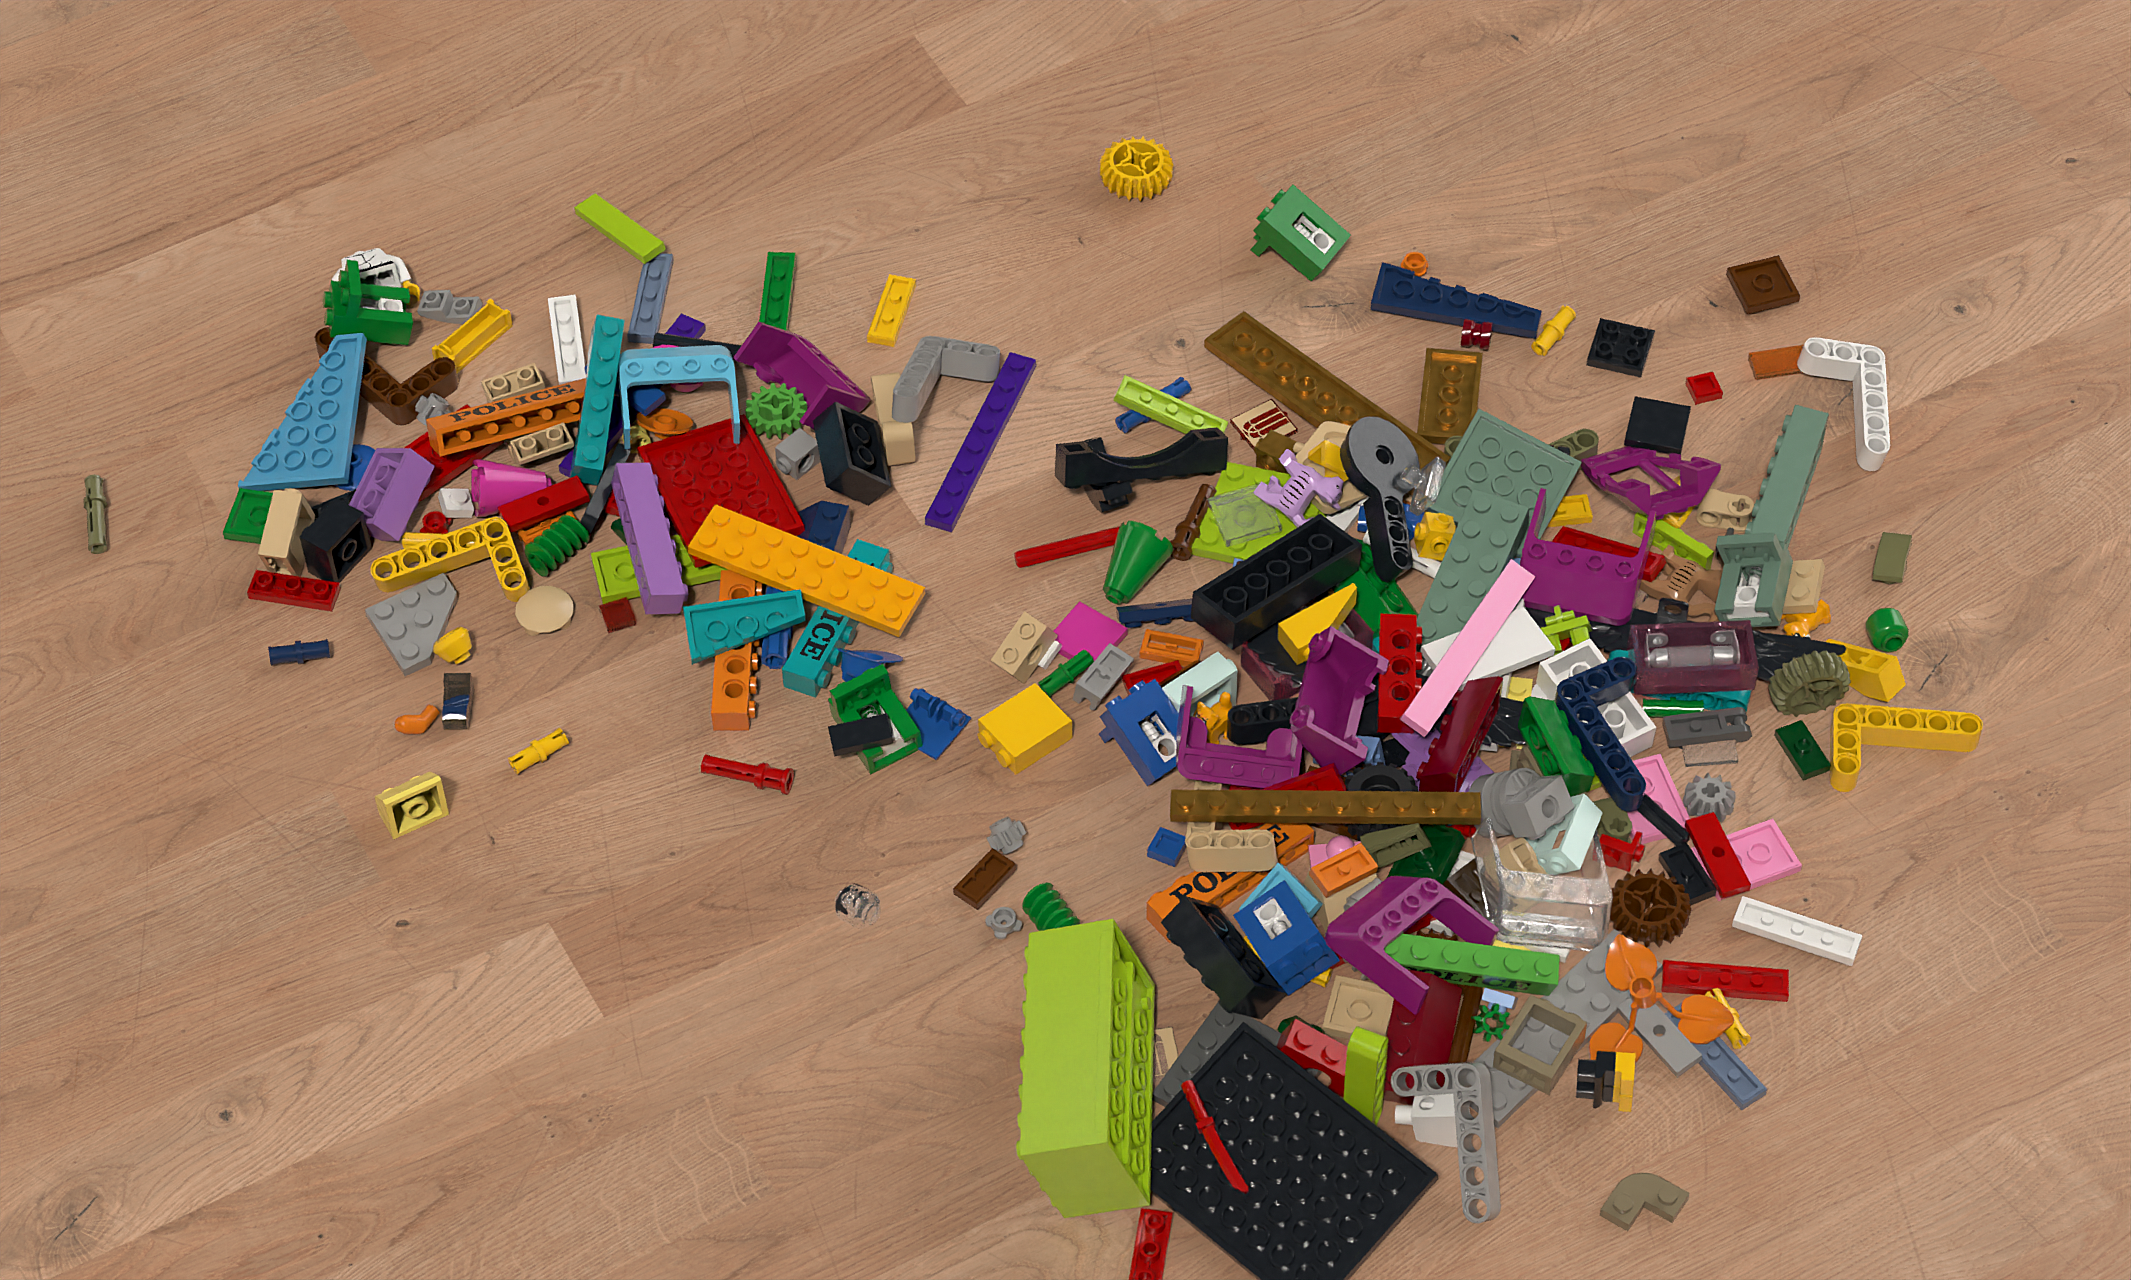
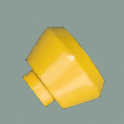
M459 626L446 633L433 644V652L447 663L454 661L455 664L462 662L471 655L468 651L472 647L468 630Z

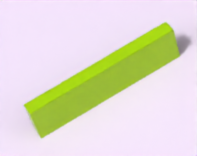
M596 193L574 207L577 216L644 264L666 250L664 242Z
M1124 375L1113 400L1185 434L1190 430L1218 427L1224 433L1228 425V421L1127 375Z

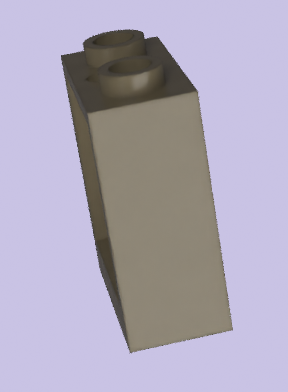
M1530 995L1495 1049L1493 1067L1550 1095L1583 1043L1587 1022L1575 1013H1568L1555 1007L1546 999H1539ZM1531 1017L1569 1036L1551 1066L1512 1047Z

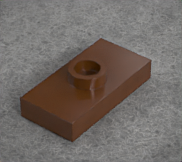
M992 848L953 888L954 895L978 910L1016 871V863Z

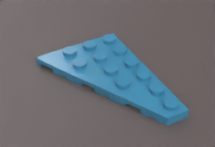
M363 333L335 336L329 345V350L319 360V368L311 379L307 378L297 393L295 401L285 411L287 416L278 429H273L263 444L261 452L251 462L253 467L243 481L239 480L238 488L266 491L348 484L367 341Z

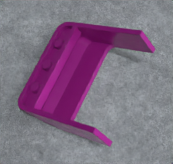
M1540 488L1520 560V566L1535 576L1521 599H1524L1525 607L1555 613L1554 606L1560 605L1562 613L1573 610L1576 618L1586 615L1588 620L1615 626L1626 624L1632 617L1654 537L1656 511L1650 510L1638 554L1635 557L1629 558L1538 539L1546 510V489Z
M1390 876L1328 925L1324 939L1328 947L1416 1015L1421 1009L1429 987L1391 958L1384 948L1427 913H1430L1468 943L1493 946L1499 928L1434 879Z

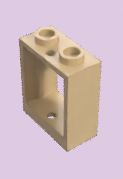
M296 489L274 490L258 555L269 572L300 577L305 558L299 536L307 526L314 522L315 514L303 494Z

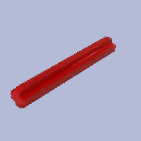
M1120 526L1016 551L1014 553L1016 565L1018 568L1112 546L1115 544Z

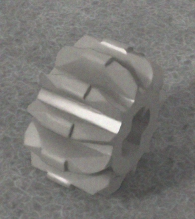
M1707 773L1704 779L1696 775L1693 782H1688L1685 787L1683 804L1687 808L1688 815L1698 817L1714 812L1719 822L1723 823L1726 815H1731L1734 809L1733 803H1735L1736 795L1735 791L1731 790V783L1722 782L1721 774L1716 778H1711L1709 773Z

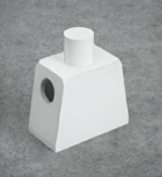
M1453 1094L1414 1096L1413 1106L1396 1105L1395 1123L1413 1125L1417 1141L1458 1148Z

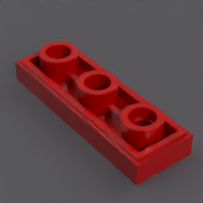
M576 475L497 508L501 519L506 522L510 533L587 503L590 500L586 489Z
M255 570L247 595L248 599L332 612L341 587L338 582Z
M1712 812L1686 820L1685 828L1690 833V838L1721 899L1750 891L1751 883L1715 813Z
M1141 1208L1129 1280H1163L1173 1212Z

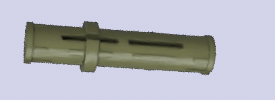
M89 475L84 479L86 497L83 499L84 508L87 510L88 551H91L93 554H101L107 550L104 517L107 501L103 495V478L99 475Z

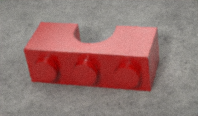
M1295 1019L1282 1032L1276 1047L1303 1069L1313 1068L1324 1072L1330 1078L1328 1088L1344 1098L1347 1046Z

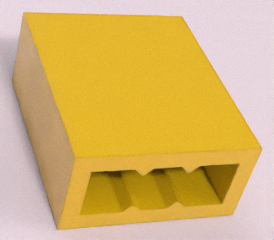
M1036 683L978 719L979 733L977 736L980 743L985 748H990L996 754L999 763L1005 768L1008 767L1015 775L1073 738L1072 720Z

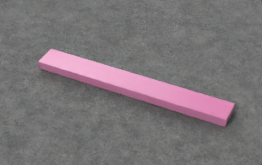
M1512 559L1509 561L1400 720L1423 737L1428 734L1535 578L1534 575Z

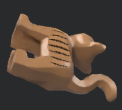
M1668 545L1661 553L1666 559V564L1661 572L1664 575H1668L1667 579L1660 580L1659 575H1657L1652 583L1641 580L1639 589L1658 600L1669 598L1689 604L1695 592L1701 590L1716 603L1723 570H1706L1695 561L1675 555L1674 547ZM1689 604V616L1709 614L1708 624L1717 625L1720 622L1714 610V604ZM1666 606L1668 609L1681 611V609L1677 606Z

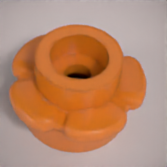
M1410 252L1402 260L1401 268L1414 271L1415 276L1420 277L1427 272L1428 262L1422 253Z

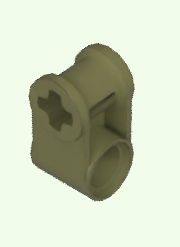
M1612 797L1592 801L1603 812L1596 828L1599 837H1601V834H1605L1631 843L1629 834L1632 831V822L1627 812L1620 809Z

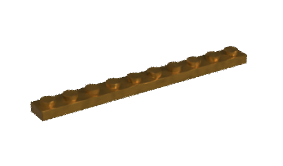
M1171 789L1170 822L1481 825V792Z

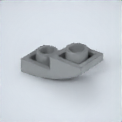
M450 290L424 291L417 312L420 316L436 321L464 324L481 309L483 303L479 296L453 297Z

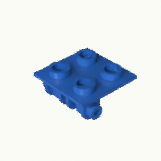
M915 688L910 694V699L913 702L906 711L920 730L923 746L919 747L918 750L937 760L968 724L971 717L964 714L962 710L948 705L946 701H941L939 697H934L927 693L925 689Z

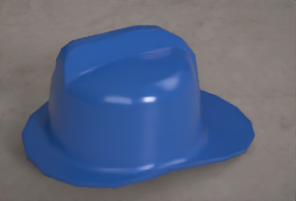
M837 648L838 651L842 652L841 671L842 679L845 682L861 675L867 669L875 668L881 664L885 666L886 663L903 661V657L889 652Z

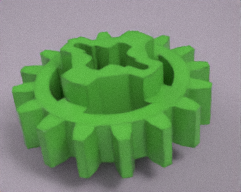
M771 383L770 389L761 386V393L752 392V400L746 401V418L752 428L756 427V434L758 435L766 432L767 438H770L772 434H777V437L781 439L782 433L786 432L788 435H791L793 428H802L800 419L807 411V403L804 401L803 393L797 394L796 387L787 390L785 383L780 388H776V385Z

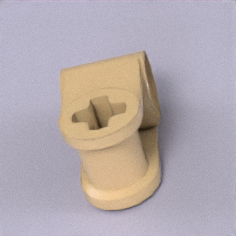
M1708 489L1699 503L1696 520L1699 524L1708 528L1724 530L1733 528L1735 533H1744L1748 522H1752L1753 519L1751 514L1754 502L1745 495ZM1741 503L1744 504L1743 510H1741ZM1737 518H1740L1739 525H1737Z

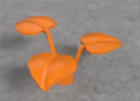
M1618 934L1609 948L1605 963V973L1612 987L1619 991H1626L1628 989L1630 991L1633 1003L1631 1004L1629 1026L1626 1030L1623 1025L1616 1022L1602 1024L1591 1036L1589 1044L1591 1060H1596L1597 1051L1636 1053V1063L1643 1052L1642 1039L1631 1034L1635 1028L1637 1010L1639 1008H1650L1656 1001H1659L1673 1016L1680 1018L1678 1029L1693 1044H1707L1716 1040L1733 1025L1734 1017L1725 1005L1705 995H1692L1685 998L1681 1005L1682 1012H1678L1663 998L1662 993L1656 992L1652 978L1657 971V960L1653 952L1644 945Z

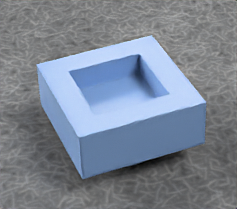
M1485 988L1481 1000L1489 1002L1488 1009H1491L1493 1003L1499 1004L1498 1012L1502 1013L1506 1012L1507 1008L1515 1010L1518 998Z

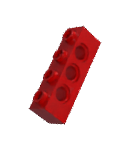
M1380 613L1379 655L1388 659L1389 662L1386 673L1383 675L1378 674V732L1414 734V729L1400 720V718L1422 688V678H1416V670L1422 669V652H1416V644L1422 645V627L1417 626V615ZM1401 646L1405 647V649H1398L1396 647ZM1396 672H1403L1405 674L1399 675ZM1395 698H1403V699H1405V700L1399 701V700H1396Z

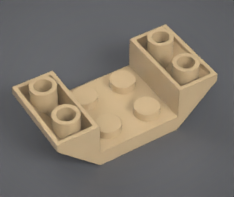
M535 363L481 381L488 403L545 389L544 381ZM564 423L504 440L513 462L519 465L574 447V442Z

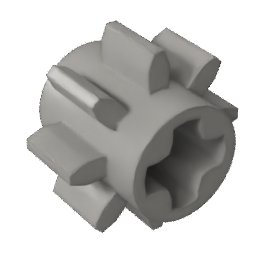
M431 393L428 399L422 395L415 405V410L419 412L416 418L427 426L426 419L450 413L447 410L449 403L434 393Z
M1008 816L996 821L989 827L992 833L986 838L991 848L997 849V851L1001 849L1003 854H1008L1024 844L1021 838L1022 835L1026 834V831L1020 820L1011 821Z

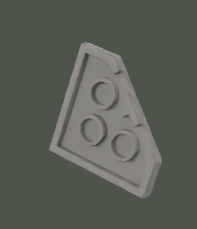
M442 573L365 609L366 617L404 676L432 664L435 657L433 644L444 635L449 623V615L452 608L456 606L458 596L446 575Z

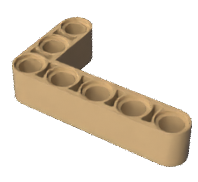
M1195 780L1194 790H1229V784ZM1188 822L1185 843L1189 867L1196 872L1268 871L1274 868L1278 862L1274 835L1268 830H1222L1223 822Z

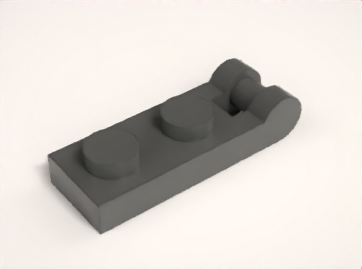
M1742 707L1663 716L1662 724L1669 748L1727 740L1744 742L1752 737L1750 726L1746 724V711Z

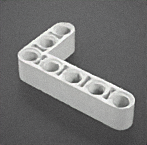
M1809 338L1805 342L1798 358V368L1808 375L1853 381L1857 463L1864 470H1878L1882 466L1890 448L1884 353L1878 347L1823 338Z

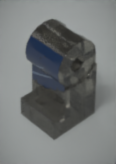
M444 673L443 729L469 730L475 691L471 673Z

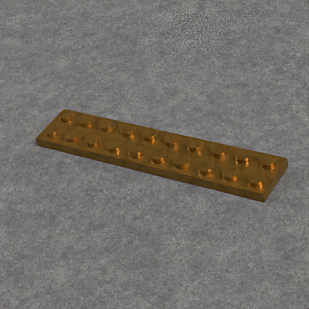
M1245 311L1204 339V347L1316 428L1326 421L1352 426L1364 417H1379L1398 427L1412 443L1419 459L1420 475L1415 487L1408 492L1411 496L1442 473L1451 459L1447 454Z

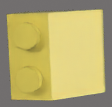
M432 772L415 776L409 781L394 788H388L375 796L379 815L393 839L449 815L442 781L439 775Z

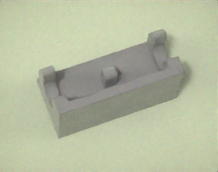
M1109 643L1076 683L1072 700L1080 704L1084 698H1087L1091 702L1090 710H1095L1121 676L1126 673L1134 662V658Z

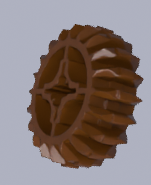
M1638 868L1635 876L1627 872L1624 880L1618 879L1615 887L1610 890L1606 909H1608L1609 922L1613 923V928L1618 932L1622 931L1621 935L1626 938L1631 937L1633 938L1632 941L1637 943L1639 941L1644 942L1647 948L1650 942H1654L1660 948L1663 940L1671 944L1674 936L1680 937L1683 929L1688 926L1689 916L1691 915L1689 894L1684 893L1685 888L1683 884L1676 885L1675 876L1669 879L1665 878L1664 870L1659 875H1656L1652 868H1650L1647 874H1643Z

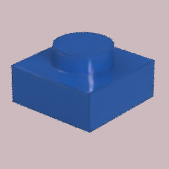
M1160 827L1147 849V857L1175 867L1186 848V837Z

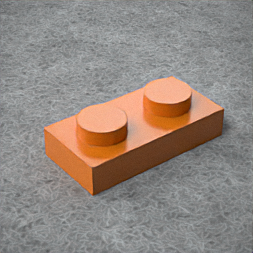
M1359 843L1311 867L1309 876L1327 898L1376 873L1379 866L1363 844Z

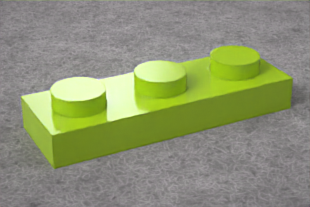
M1637 512L1634 517L1632 533L1640 538H1643L1648 519L1646 515ZM1662 519L1656 520L1652 545L1662 551L1668 545L1674 547L1675 555L1695 561L1706 570L1711 569L1713 550L1706 544L1686 535L1681 529L1673 527Z

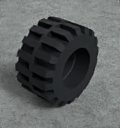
M1377 762V765L1373 766L1371 763L1364 764V769L1359 767L1354 769L1353 775H1348L1345 779L1346 791L1419 792L1412 776L1407 777L1408 771L1403 768L1398 770L1397 765L1392 763L1389 766L1384 765V762ZM1343 823L1344 827H1348V832L1352 836L1357 834V840L1361 841L1360 836L1367 833L1410 825Z

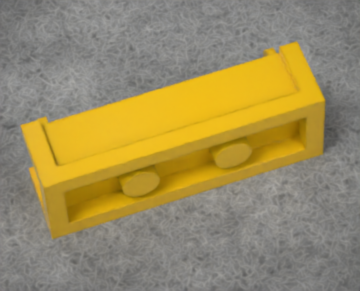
M492 299L487 300V304L438 346L434 345L431 348L433 359L441 357L452 359L455 363L456 373H459L513 326L510 311L501 309Z

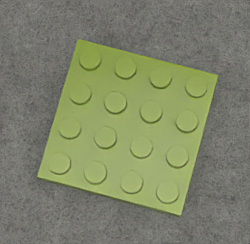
M1227 462L1226 470H1222L1215 487L1217 492L1199 528L1201 535L1195 539L1192 546V555L1233 563L1234 558L1246 560L1296 529L1295 524L1280 510L1269 507L1253 493L1261 481L1268 485L1272 475L1279 479L1281 487L1286 484L1291 475ZM1310 502L1303 516L1305 519H1309L1319 514L1326 517L1327 514L1322 513Z

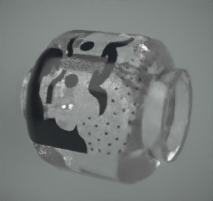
M850 884L836 895L835 913L840 920L855 928L863 929L873 925L878 920L881 914L880 899L875 892L859 884Z

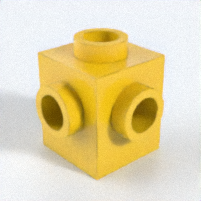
M1424 513L1421 523L1418 522L1414 531V541L1418 557L1443 560L1456 530L1453 516L1444 513Z

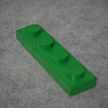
M768 252L759 322L788 331L796 253Z

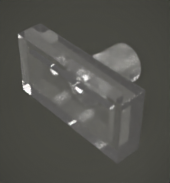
M1438 456L1421 470L1409 464L1401 474V478L1415 488L1409 511L1416 516H1419L1436 503L1446 462Z

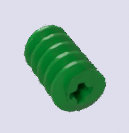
M563 515L559 518L558 522L550 525V529L544 530L542 535H538L534 538L533 542L525 546V556L536 573L546 577L548 575L547 568L550 570L556 569V562L563 563L565 561L564 555L568 557L573 555L572 547L579 550L582 547L581 541L584 543L589 542V534L584 526L575 518Z
M1046 882L1033 887L1023 900V911L1029 915V919L1039 931L1080 924V920L1073 916L1072 909L1066 907V901L1059 899V892L1052 890L1053 885Z

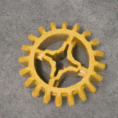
M1132 136L1130 140H1126L1122 137L1120 143L1112 142L1111 148L1105 149L1104 155H1102L1100 160V176L1104 187H1108L1110 193H1116L1118 198L1127 196L1128 201L1132 198H1138L1141 201L1142 197H1147L1151 200L1153 194L1160 195L1162 189H1167L1173 177V161L1169 150H1165L1163 143L1156 144L1155 139L1146 141L1144 136L1141 139H1135Z

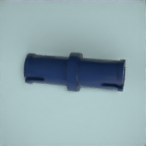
M328 639L301 643V640L291 645L268 647L271 666L290 662L304 664L305 660L330 658Z

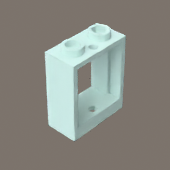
M1217 651L1162 687L1178 713L1182 685L1193 687L1190 716H1193L1199 701L1210 708L1219 702L1220 695L1223 692L1230 694V701L1233 707L1236 706L1238 670L1232 660L1226 659Z
M1585 794L1570 797L1574 809L1564 816L1565 819L1562 822L1549 827L1544 836L1534 840L1525 837V840L1531 845L1536 854L1538 864L1547 872L1549 877L1580 870L1603 813ZM1566 830L1559 848L1552 849L1559 831Z

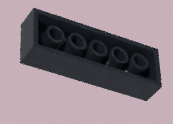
M1319 514L1195 590L1192 595L1191 619L1233 650L1359 571L1362 544L1322 514Z

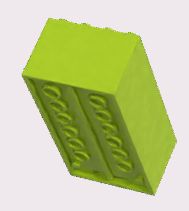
M1114 919L1029 933L1028 946L1024 950L1028 965L1027 973L1023 976L1026 1000L1022 1002L1025 1028L1021 1029L1024 1055L1020 1057L1023 1083L1019 1084V1097L1022 1107L1021 1112H1018L1017 1115L1018 1126L1021 1130L1020 1140L1016 1143L1018 1158L1024 1161L1030 1175L1036 1178L1041 1190L1046 1192L1053 1207H1056L1064 1218L1150 1206L1155 984Z

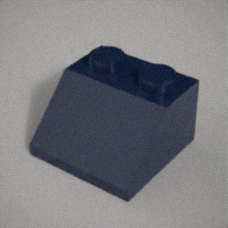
M819 501L797 512L805 528V531L797 537L842 554L851 528L849 505Z

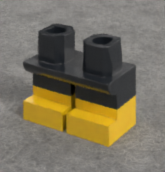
M1597 1051L1596 1060L1578 1059L1576 1098L1593 1099V1108L1600 1107L1603 1101L1619 1103L1618 1111L1631 1112L1636 1053Z

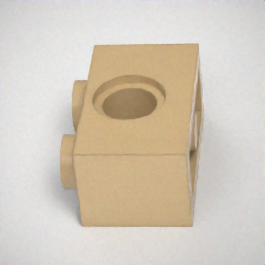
M1024 611L991 661L1025 684L1058 635Z

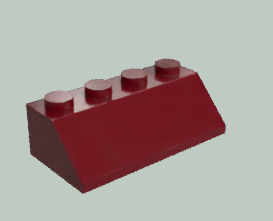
M1494 676L1469 680L1463 691L1457 690L1451 705L1454 709L1451 715L1445 714L1440 726L1442 733L1439 739L1434 737L1429 747L1428 755L1431 756L1428 762H1422L1418 769L1416 779L1420 780L1419 792L1460 791L1499 711L1503 685L1502 677Z
M1407 969L1425 983L1429 990L1420 1011L1416 1015L1396 999L1393 1000L1386 1036L1388 1037L1383 1100L1413 1106L1414 1096H1400L1392 1089L1391 1077L1397 1069L1402 1067L1448 1063L1462 988L1431 973ZM1438 1071L1436 1083L1443 1087L1445 1076L1441 1071ZM1408 1073L1405 1077V1082L1410 1089L1413 1088L1415 1080L1412 1074Z

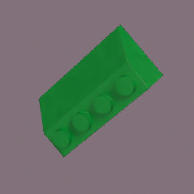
M1356 539L1362 544L1359 571L1331 589L1336 593L1352 583L1357 586L1356 604L1348 616L1357 622L1361 635L1370 641L1379 637L1380 613L1417 615V617L1419 614L1395 580L1387 583L1377 576L1374 569L1371 546L1363 543V540Z

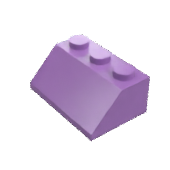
M377 448L349 504L364 513L369 536L381 541H399L400 537L405 533L406 524L412 512L417 508L424 487L428 485L431 479L430 475L435 467L410 448Z

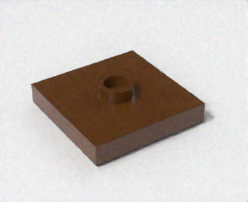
M1779 255L1727 268L1726 275L1747 314L1796 303L1800 300V294Z

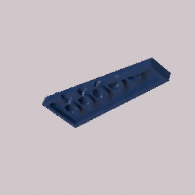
M1384 262L1381 263L1370 309L1463 326L1464 319L1474 320L1477 324H1482L1484 321L1492 322V331L1534 339L1537 337L1542 314L1541 310L1505 299H1499L1486 293L1479 295L1466 291V287L1456 285L1454 288L1441 284V280L1430 277L1429 280L1415 276L1414 271Z

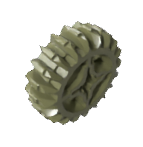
M1825 650L1820 653L1813 651L1808 655L1803 653L1801 657H1793L1791 662L1783 663V668L1774 671L1775 675L1770 678V685L1768 686L1769 694L1778 711H1782L1784 715L1793 714L1797 717L1800 714L1808 715L1810 713H1817L1820 710L1826 711L1828 706L1836 705V700L1842 699L1844 693L1849 690L1851 681L1847 666L1841 657H1837L1836 653H1828Z

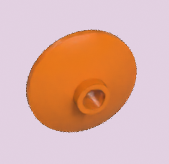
M655 408L647 416L640 412L636 415L638 425L653 432L656 437L662 439L669 438L671 435L688 432L693 427V420L688 415L676 410Z

